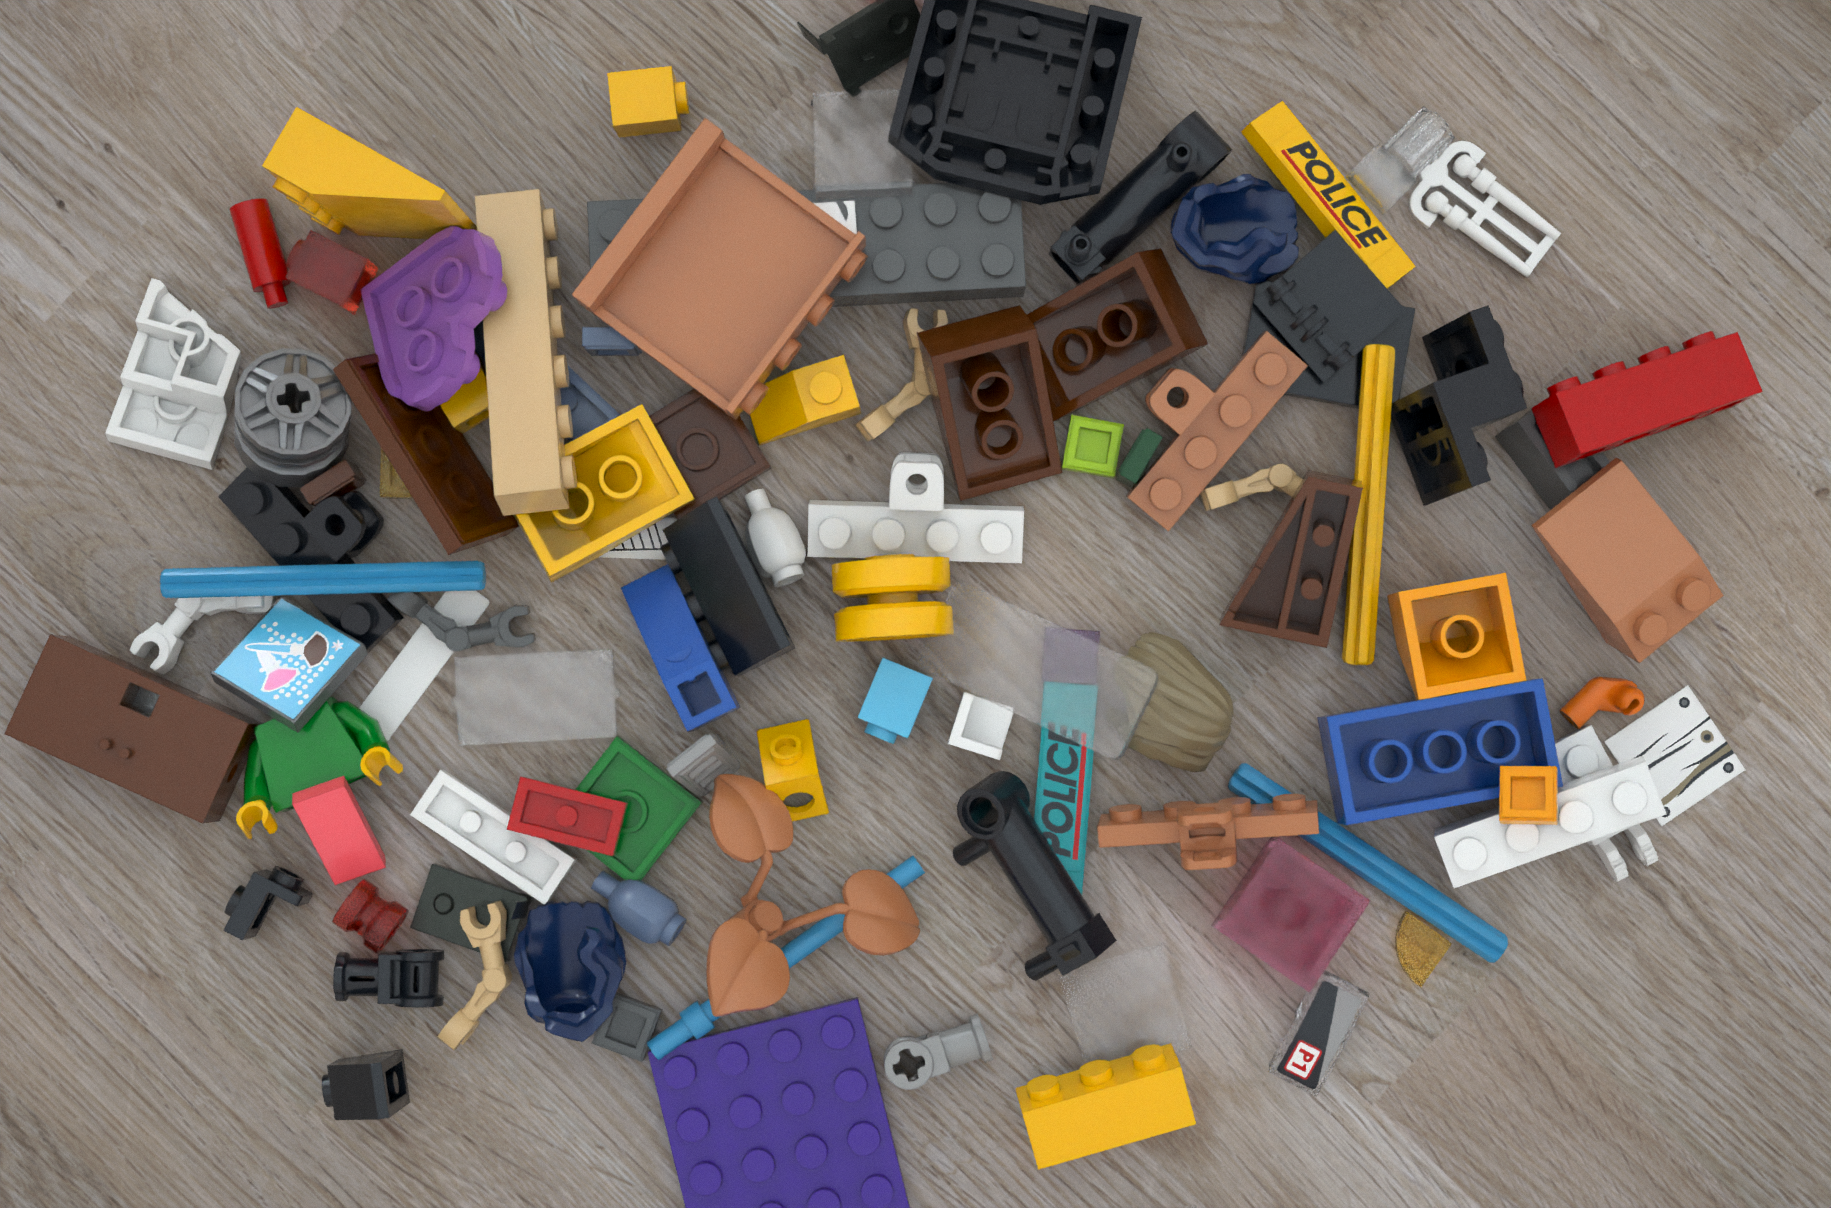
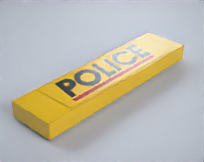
M1283 101L1250 122L1241 131L1243 136L1325 238L1336 230L1387 289L1416 267Z

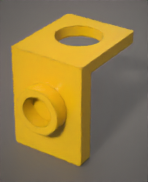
M805 719L757 730L766 789L773 791L782 801L789 795L800 792L813 796V799L808 804L800 807L785 805L792 821L828 814V804L819 775L809 720Z

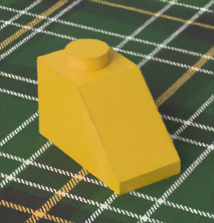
M844 355L792 370L765 383L764 385L769 390L759 406L750 414L759 445H763L861 414L860 405Z

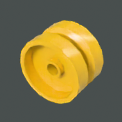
M913 554L866 557L865 560L831 565L834 594L841 598H867V605L844 607L834 614L836 642L901 640L954 635L952 606L940 601L918 602V595L943 592L951 586L949 557H915Z

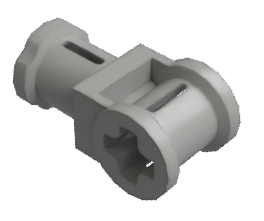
M978 1013L971 1015L968 1023L942 1032L934 1031L916 1038L912 1036L899 1037L889 1044L883 1058L885 1073L890 1082L896 1087L905 1090L917 1089L923 1086L929 1078L950 1072L953 1067L977 1059H982L985 1063L993 1060ZM904 1049H909L913 1057L921 1055L923 1057V1061L916 1064L917 1073L913 1076H907L904 1069L895 1070L893 1068V1065L900 1061L899 1052Z

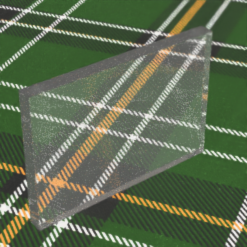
M900 89L862 90L861 93L854 97L846 91L813 93L811 100L815 161L813 192L816 194V200L913 195L912 189L915 183L911 174V160L888 142Z

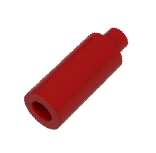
M258 198L233 205L230 208V213L253 292H263L268 309L288 304L284 287L291 283V278L268 200Z

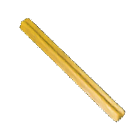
M1383 344L1366 345L1363 348L1354 479L1362 481L1363 490L1349 548L1342 648L1343 662L1351 665H1370L1373 663L1375 655L1395 363L1394 347Z

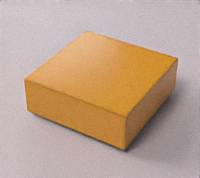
M1500 766V824L1557 825V766Z

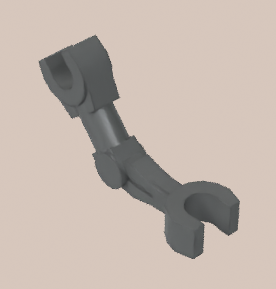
M420 592L391 593L387 598L400 611L411 618H417L437 639L444 642L450 650L455 652L495 642V646L525 647L536 640L535 633L519 636L511 629V621L514 617L530 614L529 606L514 605L489 618V622L470 626H458L454 619L442 615L429 605L428 600Z

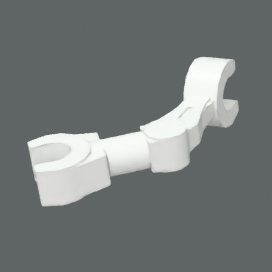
M275 596L178 598L175 603V610L164 624L156 622L145 632L138 635L134 639L130 651L134 655L145 658L150 649L158 645L159 655L150 665V668L164 675L174 668L185 643L180 637L194 620L198 621L204 614L211 616L223 611L265 614L275 603Z

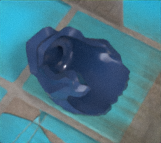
M1242 174L1218 186L1214 183H1208L1192 187L1182 198V202L1171 219L1170 229L1176 249L1196 270L1220 274L1233 280L1254 284L1264 282L1272 276L1288 270L1298 260L1299 247L1295 244L1298 239V232L1296 231L1297 212L1291 194L1287 191L1274 189L1268 181L1255 178L1251 174Z
M551 901L547 902L546 905H538L537 908L529 911L526 927L518 934L514 951L515 965L526 990L524 1004L527 1014L536 1022L545 1024V1030L549 1033L583 1042L590 1037L613 1012V999L624 976L626 967V952L623 939L616 929L610 913L599 902L586 901L581 904L577 901H570L567 904L563 901L559 903Z

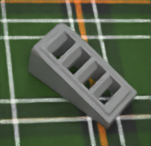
M713 733L705 734L669 762L666 769L674 779L695 795L705 796L714 789V779L721 774L735 773L740 768V761L719 734Z

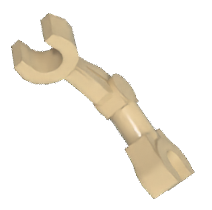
M910 308L906 311L903 319V327L909 349L914 350V372L912 373L911 382L904 384L895 397L886 404H881L855 424L867 442L875 439L895 422L894 419L908 408L920 404L930 395L917 332L925 331L919 327L917 322L918 309ZM945 310L933 312V328L948 324Z
M1276 464L1268 469L1258 470L1247 478L1234 482L1231 480L1206 488L1200 493L1205 511L1239 501V498L1254 493H1267L1273 489L1284 492L1292 497L1303 479L1297 476L1296 472L1288 465Z
M501 900L487 905L491 919L488 926L478 922L475 906L467 907L460 912L462 929L465 931L472 947H479L484 970H482L483 981L477 984L472 998L464 1008H461L448 1021L437 1036L453 1050L457 1049L460 1044L466 1043L480 1023L479 1018L488 1006L499 999L503 990L512 981V973L508 963L505 964L500 943L506 939L507 910Z

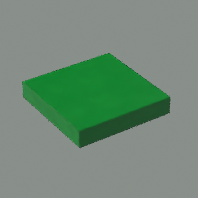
M619 736L614 739L575 789L628 803L615 855L610 856L587 850L624 880L634 879L642 881L703 803Z

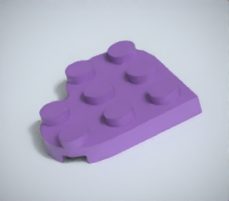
M450 226L435 233L361 289L375 353L379 358L378 365L381 378L390 395L401 399L411 407L425 412L431 411L436 406L447 402L461 388L462 384L471 383L478 375L480 360L474 353V328L490 311L498 310L504 304L507 297V286L502 281L501 255L493 238L475 229H461L457 226Z

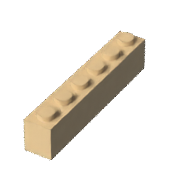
M539 189L475 196L477 231L493 238L501 255L502 281L507 286V297L504 304L498 310L490 311L483 319L494 497L503 516L569 509L568 489L577 488V476L573 455L565 456L564 438L573 437V423L569 404L561 405L560 388L569 387V371L566 355H558L557 338H565L566 330L562 305L554 306L553 289H562L558 256H550L549 241L558 240L555 209L545 208Z

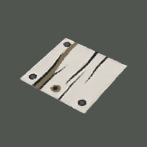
M1688 685L1604 741L1619 764L1640 756L1644 757L1666 811V815L1656 818L1661 826L1746 770Z

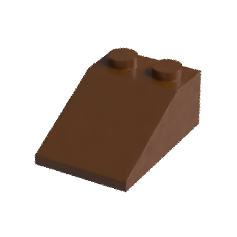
M1161 248L1137 252L1027 314L1037 329L1053 421H1057L1137 382L1208 345Z
M1020 305L917 332L926 381L960 501L1063 473L1037 329Z

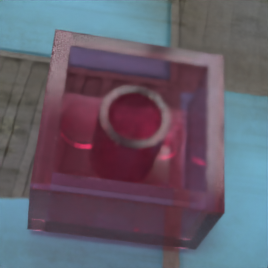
M1270 837L1211 926L1310 992L1371 900L1279 838Z

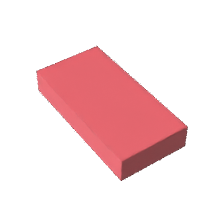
M345 776L292 793V805L334 885L386 868L385 855Z

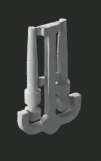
M1468 141L1454 142L1445 149L1438 159L1426 161L1419 170L1421 182L1409 198L1408 205L1412 217L1428 229L1436 220L1437 215H1442L1444 217L1443 222L1456 231L1458 228L1480 246L1525 277H1528L1561 233L1521 199L1495 181L1497 177L1486 168L1480 170L1476 167V164L1481 161L1486 153L1475 144ZM1456 154L1464 155L1456 159L1453 164V171L1461 178L1468 177L1473 182L1470 185L1482 194L1487 192L1489 196L1484 202L1448 177L1447 164ZM1441 187L1475 214L1469 219L1467 217L1469 213L1457 204L1452 207L1448 203V198L1439 191H1435L1427 197L1425 208L1428 211L1422 208L1421 200L1429 188ZM1499 201L1516 215L1546 234L1539 244L1534 242L1492 210L1496 203ZM1483 220L1530 255L1525 263L1480 227Z

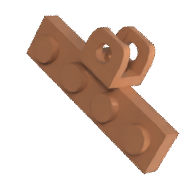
M1263 331L1214 391L1187 371L1176 368L1167 369L1146 394L1145 402L1149 410L1177 435L1128 492L1126 497L1169 531L1308 365L1268 331ZM1174 387H1179L1183 392V400L1179 405L1172 407L1167 401L1168 392Z
M1282 794L1273 797V803L1251 804L1249 798L1232 797L1221 799L1218 803L1196 804L1193 801H1174L1164 804L1163 810L1142 811V807L1136 804L1117 805L1109 808V814H1101L1097 825L1099 848L1180 843L1181 867L1183 869L1229 868L1237 862L1236 839L1319 834L1317 800L1306 801V797L1303 794Z

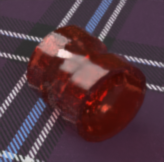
M363 879L342 903L332 923L344 932L356 931L362 937L363 945L375 954H378L398 931L406 919L409 909L398 901L388 902L380 898L379 888L368 880Z

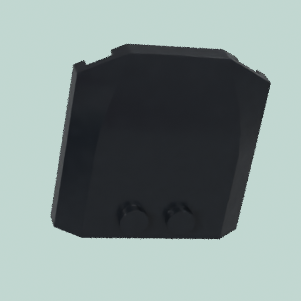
M924 0L892 119L888 142L932 178L1038 205L1099 194L1142 17L1095 5L1089 6L1088 14H1082L1029 0Z

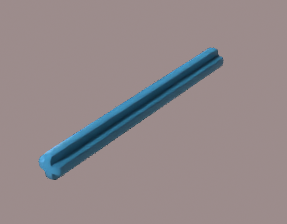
M481 561L164 569L160 576L161 594L165 598L475 591L484 589L486 584L485 564Z
M1242 763L1238 766L1228 782L1230 791L1239 797L1249 798L1251 804L1273 803L1272 798L1277 795L1292 794L1247 763ZM1318 811L1319 834L1298 835L1486 961L1495 963L1505 952L1508 946V938L1505 934Z

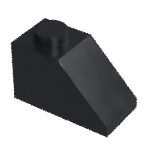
M403 1049L338 1059L327 1065L328 1074L322 1077L324 1102L327 1107H333L335 1120H379L390 1118L410 1103Z

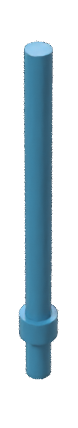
M911 856L888 872L887 875L893 878L903 889L925 872L915 857ZM836 914L820 920L780 948L787 959L789 968L843 931L845 915ZM709 999L702 1004L698 1000L679 1013L681 1019L647 1042L649 1049L658 1060L694 1036L698 1040L716 1027L713 1022L720 1017L713 1016Z

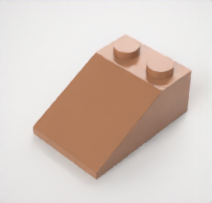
M1618 458L1612 460L1531 525L1605 642L1638 663H1641L1724 596L1699 554L1624 462Z

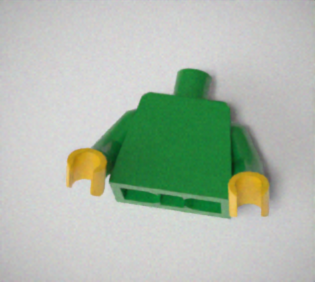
M329 697L298 733L276 719L269 720L255 727L256 738L249 745L244 776V805L239 809L236 821L248 839L253 837L251 831L254 824L261 820L267 832L273 834L277 831L278 824L269 810L272 806L275 813L294 809L292 793L341 776H345L348 784L368 777L377 786H381L383 784L379 779V773L384 766L389 765L391 769L399 774L403 770V765L390 753L387 740L376 719L349 701H337L334 697Z

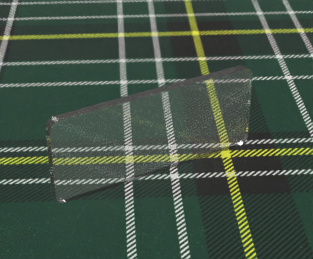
M965 582L954 584L945 603L952 606L954 635L927 638L918 658L919 666L933 675L1112 760L1122 758L1158 685V673L1140 662Z

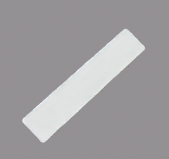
M476 590L446 591L434 609L442 615L454 619L458 626H470L477 622L490 602ZM423 623L359 707V709L379 722L387 741L454 653L444 642L437 639Z

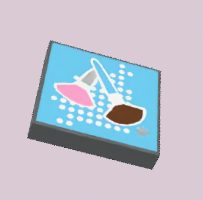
M281 596L210 673L216 684L298 733L368 653L365 645Z

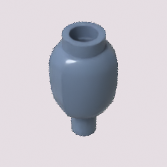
M602 871L592 884L591 889L608 899L609 913L613 920L642 942L651 944L661 941L670 946L678 937L687 921L686 918L678 914L679 909L673 899L643 881L629 879L620 882L605 871Z

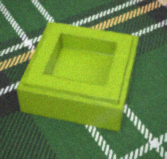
M1071 415L1062 469L1114 478L1124 424Z

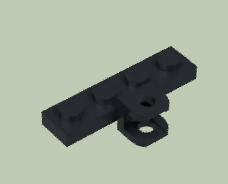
M248 468L218 496L279 566L356 564L351 558L358 556L378 536L384 523L381 514L359 491L326 498L309 512L288 487H279L261 480ZM353 509H356L359 512H361L364 520H362ZM382 593L306 595L334 627L363 643L367 653L404 618Z

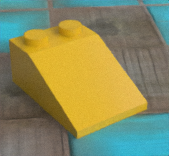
M643 404L564 445L565 456L573 455L577 476V488L568 489L569 509L516 514L514 516L552 583L597 559L694 501V497Z

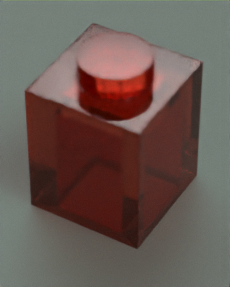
M310 230L305 240L300 239L293 246L286 263L287 268L290 269L286 278L298 287L355 315L363 299L361 289L373 280L379 268L369 259Z

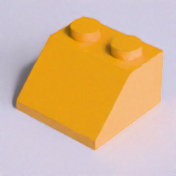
M1506 573L1387 595L1397 650L1416 700L1527 681Z

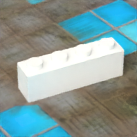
M1640 756L1563 784V787H1558L1557 825L1500 824L1499 807L1437 828L1435 829L1434 838L1454 888L1666 815V811L1644 757Z

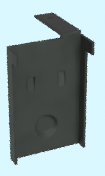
M876 0L821 34L818 39L800 22H797L803 36L823 55L828 54L844 90L854 97L862 92L859 89L860 86L910 56L920 12L914 0Z
M432 864L410 928L480 953L479 947H472L465 931L462 929L460 912L467 907L475 906L478 922L488 926L491 919L487 905L501 900L507 910L506 939L500 943L505 962L511 961L512 959L508 958L509 951L520 919L526 917L531 902L528 899L533 897L505 889L437 864Z

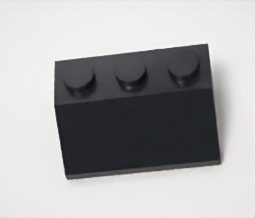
M717 496L663 529L668 543L660 546L661 551L674 575L682 571L684 572L692 591L684 594V597L698 623L707 619L716 639L708 642V645L721 671L731 667L734 675L739 677L795 649L725 505Z

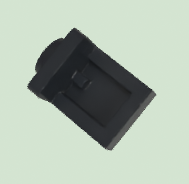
M274 866L272 872L268 869L256 871L252 874L246 887L240 885L232 894L225 908V914L230 916L223 931L242 941L256 937L276 897L295 906H301L309 903L313 893L301 887L304 882L302 877L285 868Z

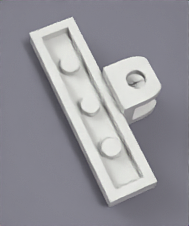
M901 452L896 455L891 468L889 502L809 500L807 557L865 559L871 556L913 554L915 557H949V561L1022 563L1024 506L944 504V468L941 458L936 453ZM913 474H921L926 478V481L921 484H914L908 478Z

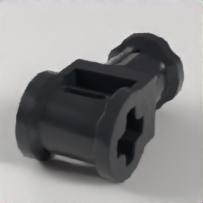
M401 949L378 954V958H351L349 953L339 952L336 957L333 974L336 1001H347L349 996H378L377 1004H395L398 1007L412 1008L443 1006L444 997L438 994L439 961L444 960V950ZM356 976H373L375 978H357Z

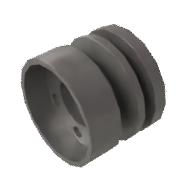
M281 348L259 356L244 369L235 388L234 444L243 464L259 479L279 487H302L342 461L348 448L351 398L333 371L336 366L326 357L306 349ZM287 404H295L297 411L300 412L291 413Z

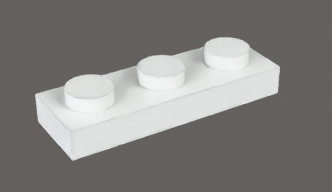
M444 769L438 772L410 814L544 905L550 901L578 859L550 840L506 830L510 818L509 812Z

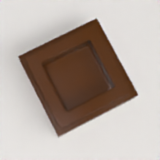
M344 459L302 486L300 490L310 505L317 506L326 498L337 495L342 496L345 493L357 490L367 480L356 464Z

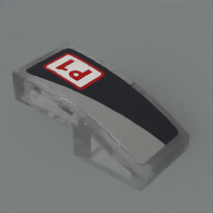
M1320 968L1295 1010V1020L1269 1062L1268 1072L1317 1097L1357 1024L1369 998V992Z

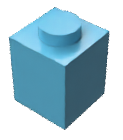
M882 658L858 715L859 719L868 722L864 732L892 744L895 743L898 735L908 738L933 678Z

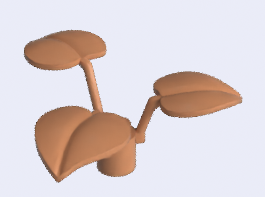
M721 774L714 779V793L710 804L709 820L718 846L724 853L737 861L750 863L760 858L761 865L748 892L741 897L744 908L720 925L713 933L709 943L706 973L708 995L713 1016L720 1017L736 1012L761 1010L772 1006L785 995L790 981L789 965L783 951L771 943V941L779 935H784L789 930L832 915L844 914L843 932L845 938L851 945L864 953L882 956L890 955L906 949L916 941L920 933L919 920L907 895L893 878L883 872L871 869L860 870L845 881L842 888L845 904L836 903L784 921L782 912L776 904L770 901L758 900L757 895L773 864L771 853L782 852L792 844L793 824L789 811L777 794L767 790L765 785L752 778L734 774Z

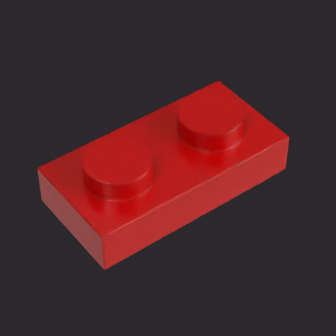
M520 777L506 830L614 856L628 803L527 777Z

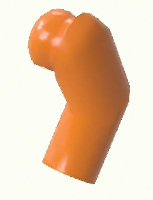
M1595 677L1559 711L1572 726L1580 729L1598 710L1622 713L1628 716L1637 714L1645 703V697L1637 685L1630 680Z

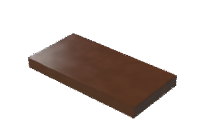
M376 353L345 359L333 369L448 555L504 537L519 527L513 515L503 516L494 497L493 482L463 434L453 428L440 405L431 411L425 412L411 407L401 399L390 395L381 378L378 365L379 358Z

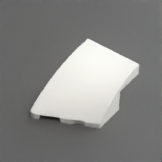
M151 278L135 321L138 331L120 376L123 387L105 435L107 440L112 443L212 470L231 409L240 366L241 351L222 334L215 333L207 325L206 320L193 309L190 311L170 294L160 280Z

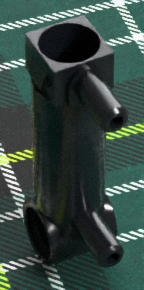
M1195 110L1183 119L1159 143L1156 149L1071 225L1069 231L1064 230L1061 233L1059 240L1050 248V257L1077 286L1089 278L1098 275L1103 265H1108L1186 192L1204 180L1232 152V149Z
M998 771L984 778L960 797L957 804V816L962 827L973 837L953 849V858L959 865L966 866L988 852H992L1049 943L1045 948L1047 951L1026 961V975L1036 981L1059 969L1062 976L1097 958L1117 940L1100 913L1093 914L1028 811L1030 795L1026 785L1018 776L1010 772Z

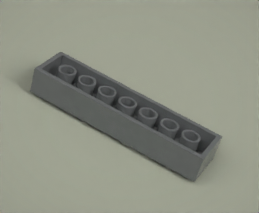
M952 183L797 191L812 203L836 202L845 221L848 217V210L842 201H855L857 232L859 231L865 235L866 247L862 252L868 258L851 282L848 283L842 278L829 296L835 300L832 307L1024 297L1026 278L1021 200ZM643 199L587 202L590 269Z

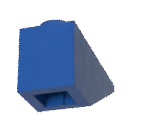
M667 564L621 587L661 680L687 732H693L741 708L723 671L718 666L708 641L692 614L682 588L669 565Z

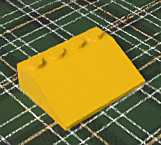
M298 107L295 108L262 167L277 178L272 186L273 188L286 195V199L299 206L298 209L309 215L311 220L337 235H340L343 228H346L358 236L429 239L435 233L450 226L477 230V226L445 190Z

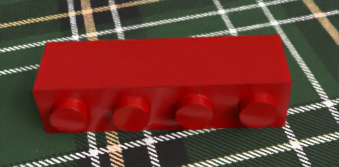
M1709 331L1683 342L1684 350L1672 354L1669 346H1664L1638 357L1640 365L1626 369L1624 361H1620L1593 372L1594 380L1581 384L1578 376L1548 387L1549 397L1531 409L1555 468L1735 407L1763 392L1738 332L1716 339L1714 332Z

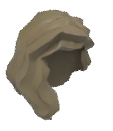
M1144 633L1140 639L1136 640L1135 645L1129 648L1127 655L1121 657L1113 670L1115 682L1126 697L1129 714L1110 707L1106 714L1108 726L1118 732L1122 741L1129 748L1138 751L1149 759L1160 760L1172 767L1190 772L1205 771L1215 752L1222 748L1231 731L1233 703L1230 694L1222 683L1180 641L1163 634Z

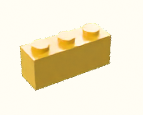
M1171 1043L1163 1046L1155 1044L1145 1045L1125 1057L1111 1061H1090L1081 1066L1079 1070L1059 1076H1038L1030 1080L1027 1085L1015 1088L1038 1170L1196 1124L1182 1068Z

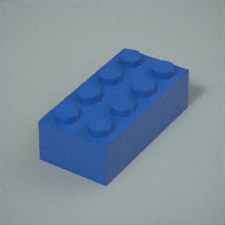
M1543 678L1528 679L1527 681L1317 717L1335 817L1338 824L1352 825L1497 799L1500 794V766H1557L1558 787H1563Z

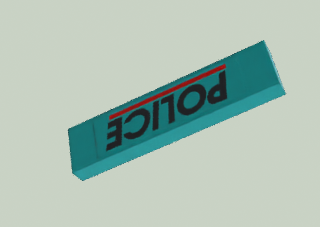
M1045 682L1034 820L1082 895L1099 686Z

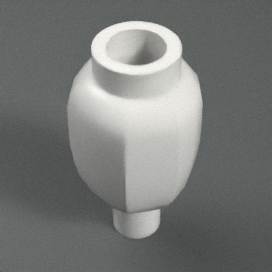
M757 489L746 494L745 500L752 516L746 525L745 537L756 570L763 577L771 578L774 587H782L798 581L804 576L801 565L805 560L806 550L794 522L784 511L771 507L764 489Z

